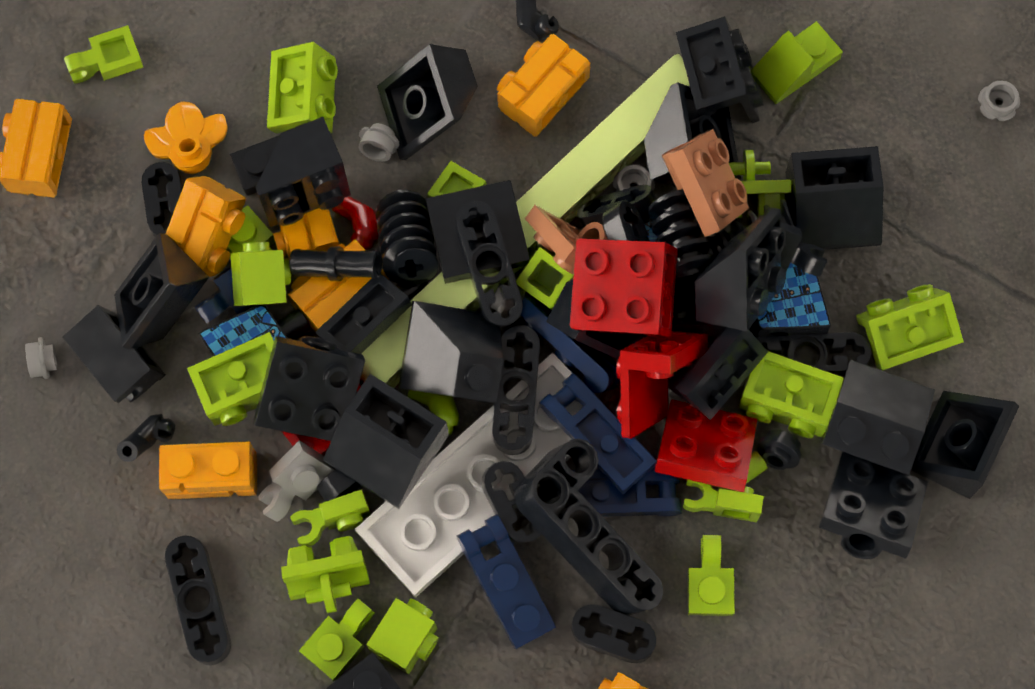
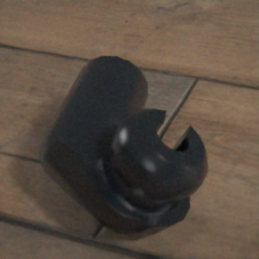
M516 0L517 25L521 30L540 42H544L551 34L558 32L559 23L554 16L549 19L547 14L541 15L538 13L536 0Z
M162 414L149 416L134 432L118 444V456L125 462H131L153 446L157 439L161 442L170 441L175 432V423L169 418H163Z

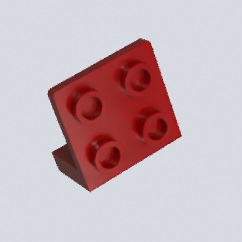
M578 239L575 250L570 316L571 329L633 333L656 338H671L678 249L666 242Z
M672 331L671 338L647 336L620 351L616 365L617 377L621 382V399L617 407V418L621 423L622 438L632 439L667 417L668 378L672 377L673 373L682 367L691 366L692 361L704 355L708 350V335Z

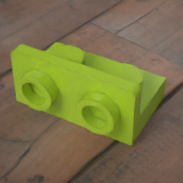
M315 42L271 51L267 128L276 134L320 117H324L328 129L332 133L333 117L336 113L334 90L338 69L335 57Z
M931 284L922 285L908 290V297L895 302L890 298L872 302L866 306V312L856 315L858 324L866 329L878 369L883 371L964 342L949 292L933 288Z
M270 332L187 368L205 413L215 426L220 424L230 426L239 423L248 416L247 412L257 408L274 344V339Z
M768 351L750 373L739 408L746 410L748 417L756 418L759 422L771 423L774 420L788 425V430L795 435L804 438H813L814 435L822 437L828 427L844 378Z

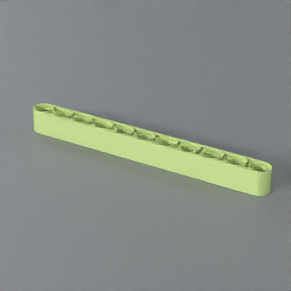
M680 54L674 55L516 202L530 259L539 247H543L534 239L536 231L525 220V217L534 205L570 223L577 216V211L582 205L596 198L613 182L618 172L631 165L646 151L644 139L670 86L679 82L690 87L683 58ZM522 267L513 268V273H517ZM442 272L411 300V303L412 301H419L476 311L480 307L471 278L445 284ZM499 272L486 274L484 276L492 277L497 275ZM503 278L493 285H482L484 293L491 289L495 293L499 284L504 285L507 279ZM411 307L362 353L365 358V364L361 379L364 382L371 374L392 388L399 384Z

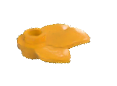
M183 101L169 109L165 118L166 126L146 130L144 140L154 157L170 159L172 164L182 172L196 174L203 171L209 165L212 148L224 140L228 130L224 114H214L203 118L200 109L195 104Z

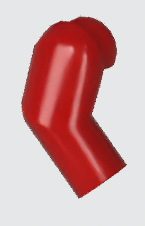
M350 196L345 197L341 204L332 208V211L352 221V227L355 232L351 236V242L356 240L365 250H369L373 247L374 240L379 238L375 211Z

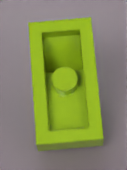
M816 21L795 37L790 31L784 33L752 68L751 72L759 86L775 104H778L840 60L843 51Z

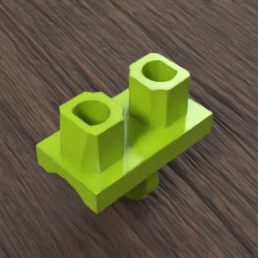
M754 150L743 151V162L729 163L734 175H743V181L741 182L746 189L747 195L757 194L758 218L760 215H763L765 205L780 209V200L785 199L786 193H791V180L755 181V175L771 174L770 161L755 162Z
M351 536L334 539L329 543L331 556L316 560L313 549L310 546L303 545L289 548L287 566L281 567V572L291 601L306 598L307 604L324 601L327 613L337 612L336 598L352 595L351 588L370 584L362 550L357 549Z

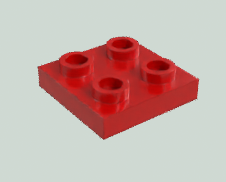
M671 399L655 472L744 492L758 419L719 410L709 420L688 403Z

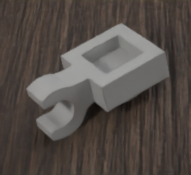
M298 441L269 470L273 483L268 485L258 497L261 502L268 505L263 510V514L276 522L280 521L288 513L294 496L296 495L306 501L317 490L318 484L335 470L334 467L324 462V455Z

